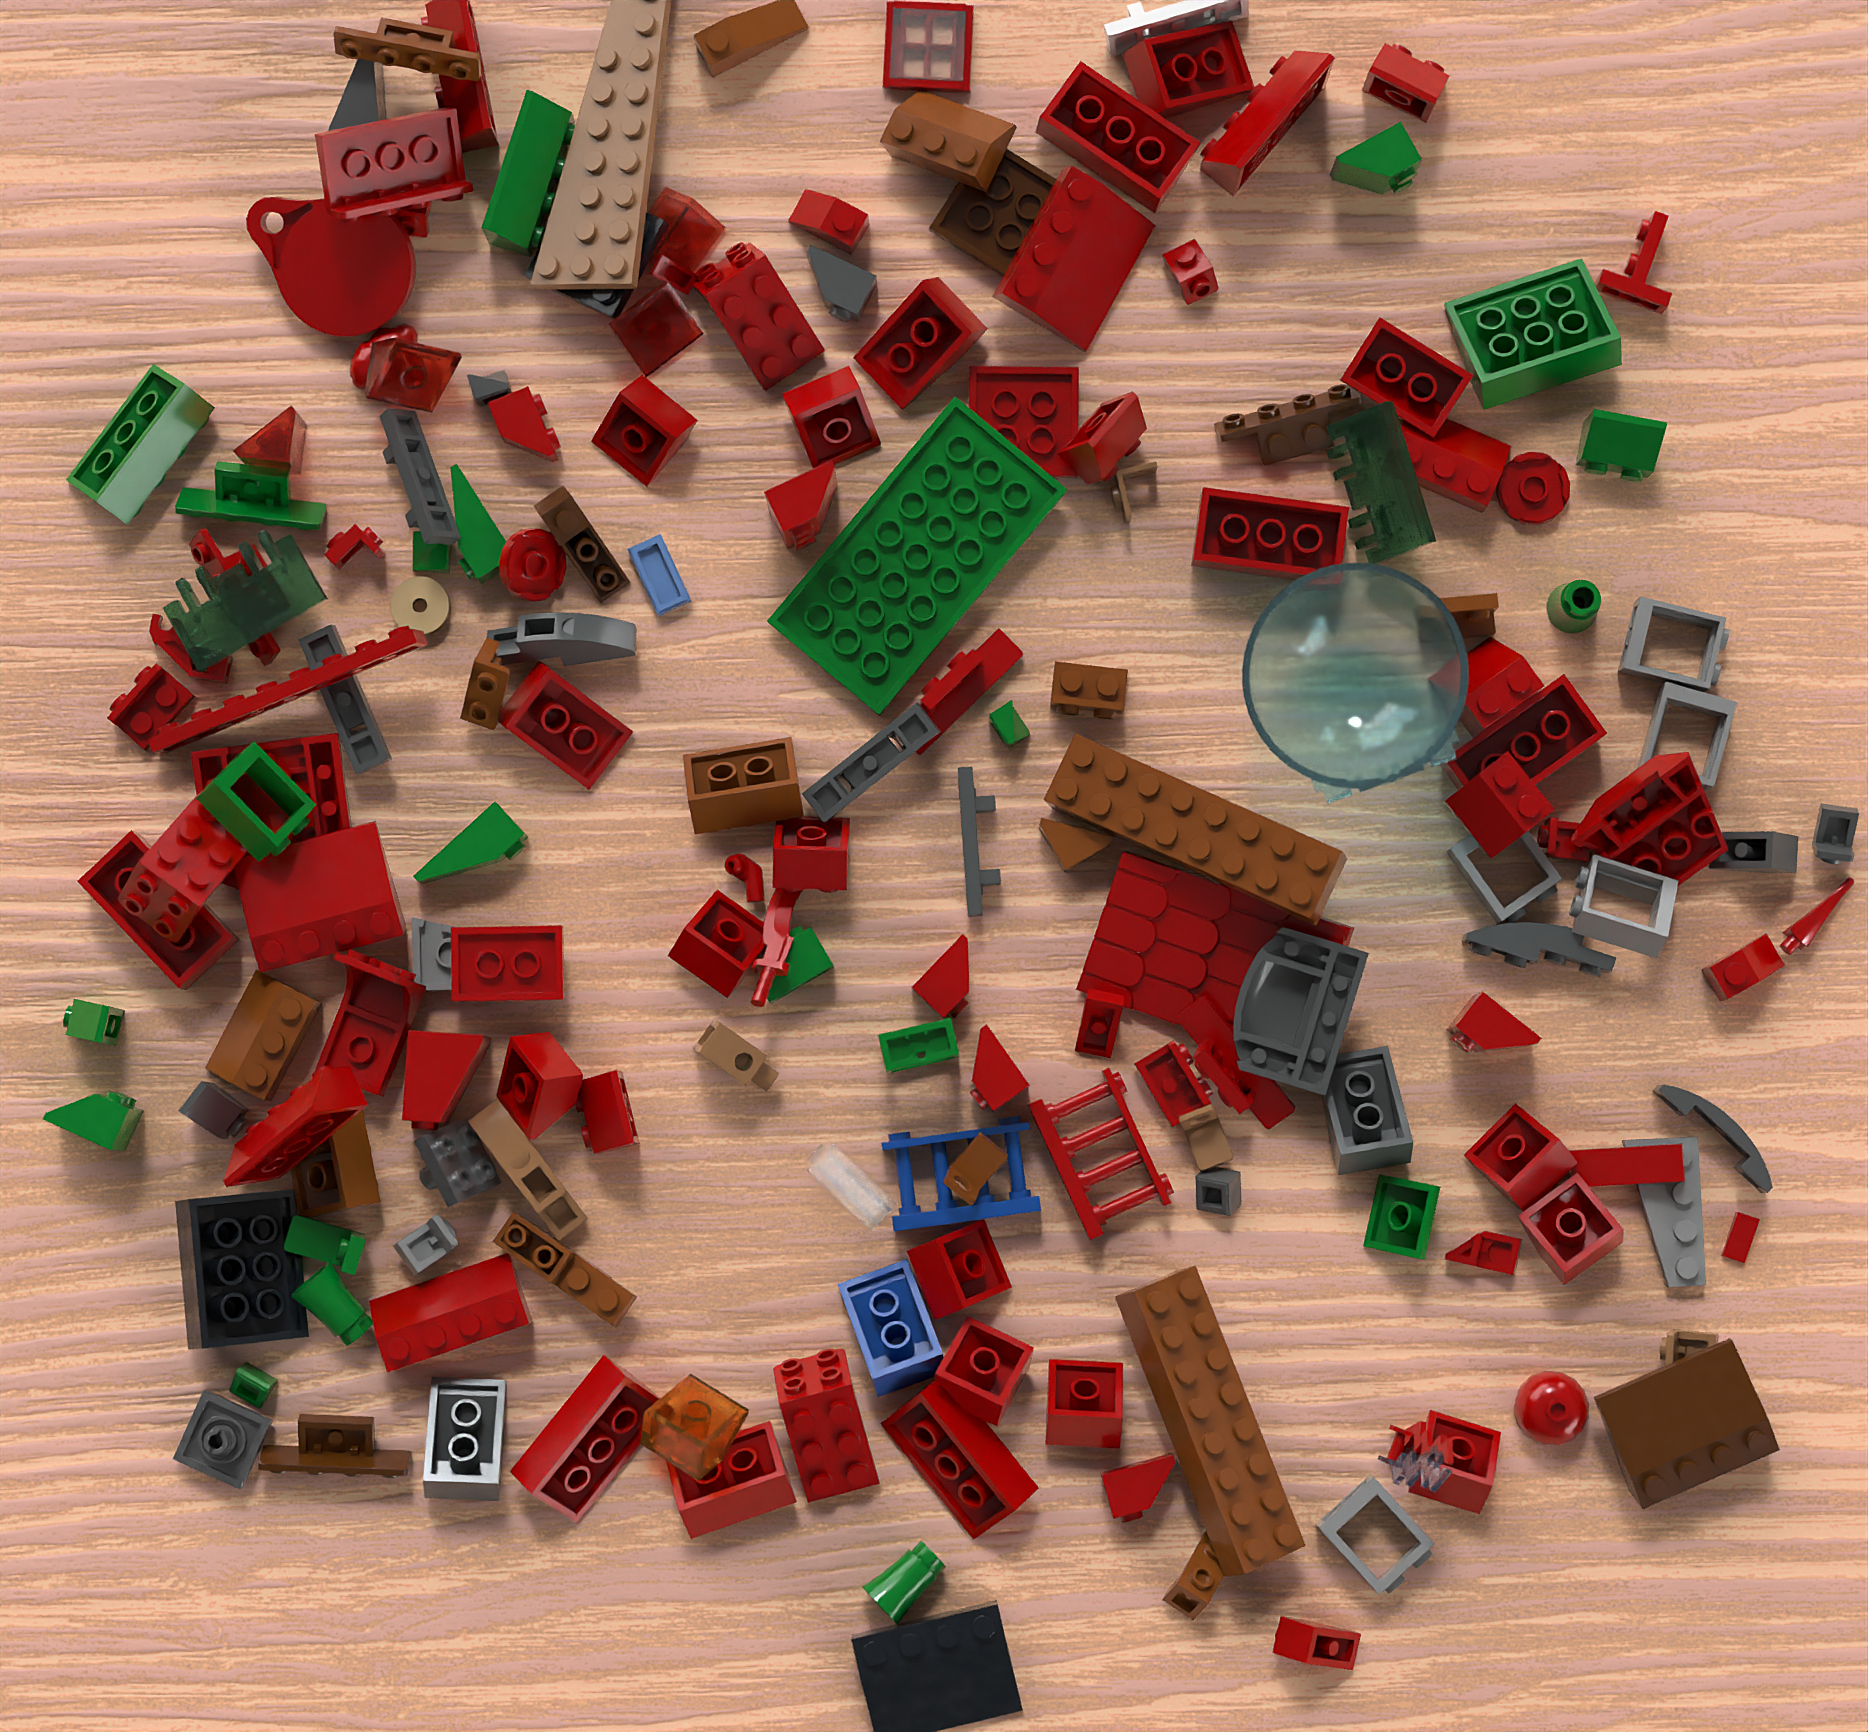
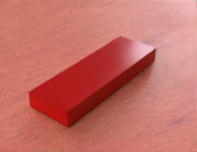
M1683 1143L1570 1150V1153L1578 1162L1571 1169V1177L1578 1173L1589 1187L1685 1181Z

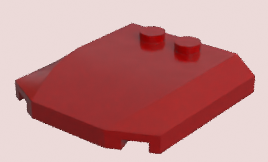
M338 733L256 743L316 804L307 815L311 820L308 825L296 836L292 833L287 836L291 843L352 827ZM250 744L190 752L196 796ZM246 772L230 787L273 833L289 818ZM233 869L222 884L239 890Z

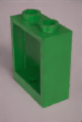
M254 741L239 753L196 797L258 862L269 853H272L274 857L279 855L291 843L287 836L290 833L296 836L308 825L311 820L307 815L316 806ZM244 772L289 816L287 821L275 833L230 789Z
M951 1018L878 1034L887 1074L959 1058L960 1055ZM919 1052L925 1053V1056L923 1058H918L917 1054Z

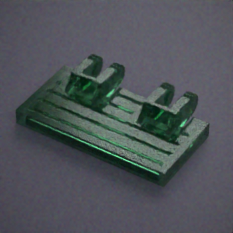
M1385 401L1326 426L1331 441H1339L1344 438L1346 440L1345 443L1326 451L1328 459H1339L1350 453L1353 463L1334 471L1335 481L1352 477L1343 481L1352 511L1367 508L1368 511L1349 519L1350 528L1357 529L1371 523L1374 534L1361 537L1355 541L1357 550L1366 549L1378 544V546L1365 551L1369 566L1378 565L1436 542L1393 401Z
M264 529L258 533L259 542L272 561L265 568L260 563L253 547L246 541L240 543L238 548L253 574L251 576L248 575L242 563H238L213 579L203 566L196 569L197 580L210 599L203 604L200 603L192 586L185 578L182 577L175 582L190 611L186 613L180 600L171 602L163 607V610L199 672L207 670L328 599L292 535H286L274 542L267 530Z

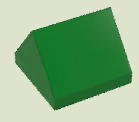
M245 1362L236 1370L229 1391L261 1409L278 1379Z

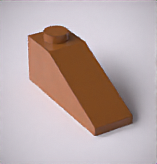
M777 0L727 17L694 34V39L712 78L808 30L809 26L795 0Z

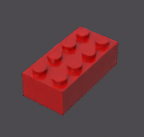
M1203 487L1200 494L1191 566L1336 586L1341 574L1349 507Z
M1563 674L1447 756L1439 764L1459 790L1508 751L1536 785L1608 733L1565 674Z
M131 830L77 882L179 989L187 990L240 939L206 903L177 943L159 935L154 928L138 916L129 913L119 903L118 896L138 861L152 847L141 834Z

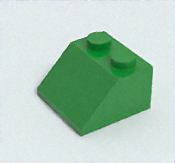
M1399 122L1336 156L1330 176L1333 181L1382 195L1390 190H1393L1394 194L1413 184L1412 178L1417 175L1422 158L1404 126Z
M1594 409L1583 422L1576 465L1584 466V471L1590 474L1606 475V471L1621 473V479L1640 482L1642 478H1648L1654 472L1667 422Z
M109 1090L107 1095L93 1094L46 1112L43 1120L109 1150L125 1151L144 1110L135 1107L136 1099L117 1091L115 1093Z

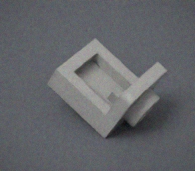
M436 1214L427 1223L398 1241L393 1247L415 1277L449 1254L458 1245V1242L455 1239L456 1233L451 1224L446 1220H442Z

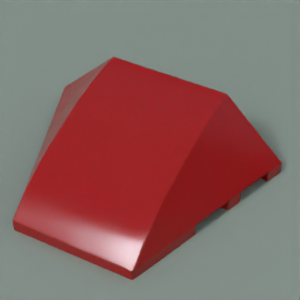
M1689 752L1653 756L1598 797L1571 837V843L1579 847L1584 845L1599 853L1601 857L1678 880V886L1728 850Z

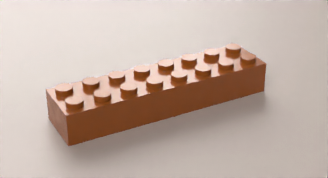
M1076 733L1043 799L1052 809L1315 926L1347 861V857L1342 850Z
M1196 1265L1176 1270L1115 1296L1224 1577L1247 1574L1305 1547V1542Z

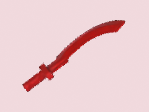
M776 888L771 897L764 919L762 935L763 944L767 945L763 959H755L751 967L753 973L761 972L751 999V1004L756 1007L762 1008L765 1006L775 975L786 976L790 965L785 961L793 943V937L789 936L790 921L795 903L804 889L788 892L781 888Z

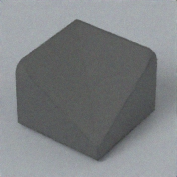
M505 371L484 377L467 375L478 406L488 405L487 402L512 393Z
M1214 1167L1203 1172L1201 1171L1195 1176L1197 1210L1231 1216L1240 1207L1242 1202L1241 1172Z

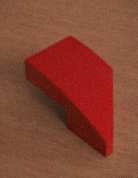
M1483 1231L1474 1235L1454 1250L1446 1253L1445 1260L1515 1276L1523 1239Z

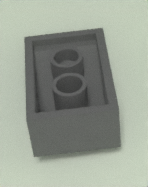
M357 59L328 131L387 119L383 64Z
M1388 1046L1338 1054L1326 1095H1321L1329 1141L1338 1175L1411 1163L1414 1142Z
M431 1378L423 1472L424 1498L499 1501L506 1380Z

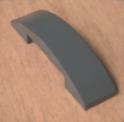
M1657 1085L1653 1092L1677 1115L1686 1116L1694 1109L1743 1156L1734 1168L1760 1193H1768L1773 1188L1765 1162L1756 1146L1744 1130L1723 1110L1701 1096L1687 1090L1669 1085Z

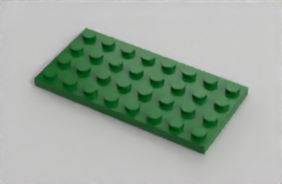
M954 397L770 616L767 622L880 716L1068 492V489L957 397Z

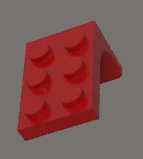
M741 242L728 249L725 253L726 257L715 265L714 263H708L697 270L695 273L697 278L693 288L702 296L713 311L762 389L767 391L822 354L825 349L767 256L752 243L744 244Z
M195 797L138 861L119 894L118 901L129 913L138 916L154 928L159 935L177 943L183 937L203 905L248 851Z
M349 949L347 956L336 952L333 959L342 962L346 968V988L315 1071L327 1065H332L333 1068L350 1066L360 1089L384 1097L408 1036V1030L411 1028L427 986L414 982L416 978L414 973Z
M825 1349L816 1355L802 1359L791 1358L775 1366L773 1372L779 1406L807 1502L810 1503L880 1484L855 1395L845 1350Z

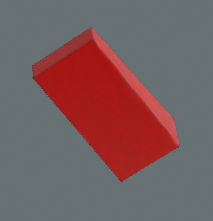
M659 254L649 273L654 278L686 295L689 294L697 278L694 272Z
M1735 1212L1721 1256L1745 1263L1760 1219Z

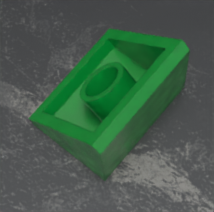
M1379 1174L1363 1246L1425 1260L1441 1187Z

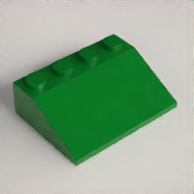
M1582 258L1444 303V308L1466 371L1473 375L1470 380L1471 385L1483 410L1622 365L1621 336Z

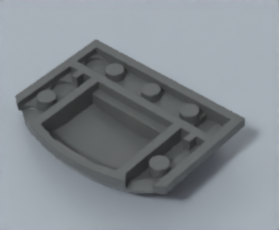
M1282 927L1276 932L1279 934L1266 943L1258 952L1245 975L1239 991L1233 1028L1235 1047L1240 1060L1237 1061L1240 1070L1326 1095L1369 953Z

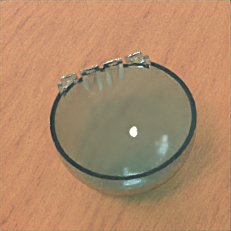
M1344 563L1324 567L1300 577L1280 591L1270 601L1256 621L1246 645L1242 666V686L1248 714L1263 742L1285 765L1304 777L1311 779L1315 792L1323 791L1329 804L1353 795L1351 789H1359L1360 792L1374 787L1394 783L1411 774L1425 770L1423 766L1428 762L1434 767L1457 759L1452 745L1459 743L1455 729L1461 719L1467 699L1469 664L1464 640L1455 619L1440 598L1428 587L1415 578L1390 567L1369 563Z

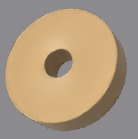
M424 576L412 577L399 584L392 595L390 604L392 616L399 627L409 626L410 629L421 630L425 636L439 631L446 624L451 611L450 599L445 589L437 581ZM419 600H424L427 602L426 610L421 613L416 612L414 609L415 603Z

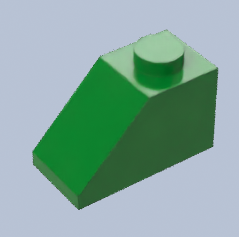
M801 925L789 931V936L793 937V943L785 962L790 967L786 976L775 975L767 998L770 1004L834 968L833 963L811 927L804 930Z
M74 999L73 1005H68L66 1008L63 1027H67L66 1035L116 1046L124 1010Z

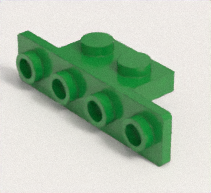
M217 461L214 469L215 491L184 487L175 505L176 514L189 515L194 518L225 519L229 522L243 521L260 523L265 526L294 527L300 530H320L327 512L325 503L291 499L290 469Z

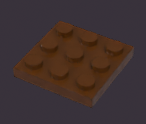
M1006 149L987 192L958 182L930 225L929 231L1001 276H1004L1056 179Z

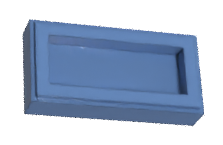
M661 534L628 549L658 617L692 602Z

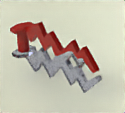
M1419 1421L1405 1430L1390 1424L1389 1429L1396 1431L1387 1458L1379 1455L1378 1460L1391 1465L1393 1483L1400 1485L1406 1477V1485L1412 1487L1421 1475V1487L1428 1488L1430 1485V1491L1436 1492L1452 1472L1448 1468L1440 1471V1464L1442 1465L1443 1462L1449 1465L1453 1464V1441L1446 1439L1447 1436L1440 1434L1433 1442L1432 1431L1426 1429L1427 1423L1424 1421ZM1414 1444V1451L1411 1450L1409 1454H1405L1406 1448H1411ZM1421 1453L1420 1458L1417 1460V1454Z

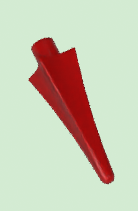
M1851 877L1847 878L1819 905L1782 932L1787 938L1780 944V948L1786 954L1791 955L1797 948L1802 950L1804 946L1808 947L1831 911L1854 884V879Z

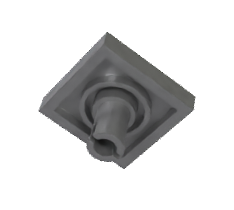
M469 1117L415 1140L427 1165L426 1168L420 1171V1180L429 1190L438 1187L447 1207L490 1190L502 1183L496 1172L495 1165L490 1160L479 1136L468 1123Z
M203 1390L173 1459L238 1489H242L273 1419L208 1390Z

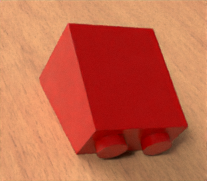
M1492 637L1483 641L1430 679L1472 738L1514 710L1545 686L1521 654Z
M408 1030L402 1120L412 1121V1129L438 1130L439 1123L448 1124L490 1047L491 1037L479 1034Z

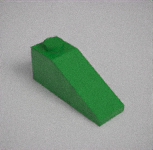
M456 463L450 469L455 522L461 536L457 543L458 549L463 555V558L458 562L469 580L476 576L479 582L483 584L500 573L499 560L506 540Z
M493 802L413 877L419 883L425 884L501 862L506 857L512 860L524 850L526 845L523 841L528 836L498 803Z

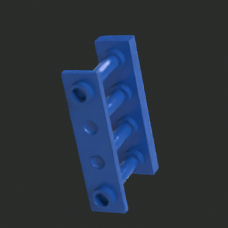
M1020 1116L998 1119L999 1126L926 1137L911 1138L910 1131L888 1134L889 1142L881 1143L882 1150L894 1149L902 1208H898L899 1216H892L894 1231L1041 1211L1039 1196L1031 1197V1190L1026 1188L1018 1132L1029 1130V1122L1021 1123ZM980 1132L985 1136L1004 1133L1012 1192H1009V1200L995 1202L994 1195H990L987 1181L981 1187L972 1206L958 1207L957 1200H953L952 1190L943 1183L949 1168L945 1142L967 1139L969 1145ZM931 1144L939 1202L935 1203L936 1210L921 1212V1206L916 1205L908 1147Z

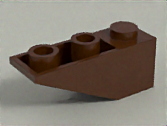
M561 486L533 506L600 603L631 583L564 486Z

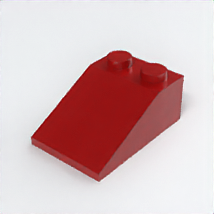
M1232 20L1143 39L1122 54L1137 99L1164 118L1173 117L1250 92L1255 88Z
M939 277L925 279L919 283L853 358L903 410L963 357L988 328Z
M538 660L503 706L498 720L507 730L588 790L594 785L633 733L626 725L540 660Z

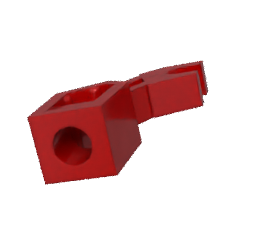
M158 614L152 615L149 633L153 643L159 645L189 677L196 680L228 684L233 661L231 655L199 646L190 648L185 643L181 619L174 618L172 628L164 631L161 628L163 616ZM198 655L203 658L206 656L210 657L207 673L196 669L194 658Z

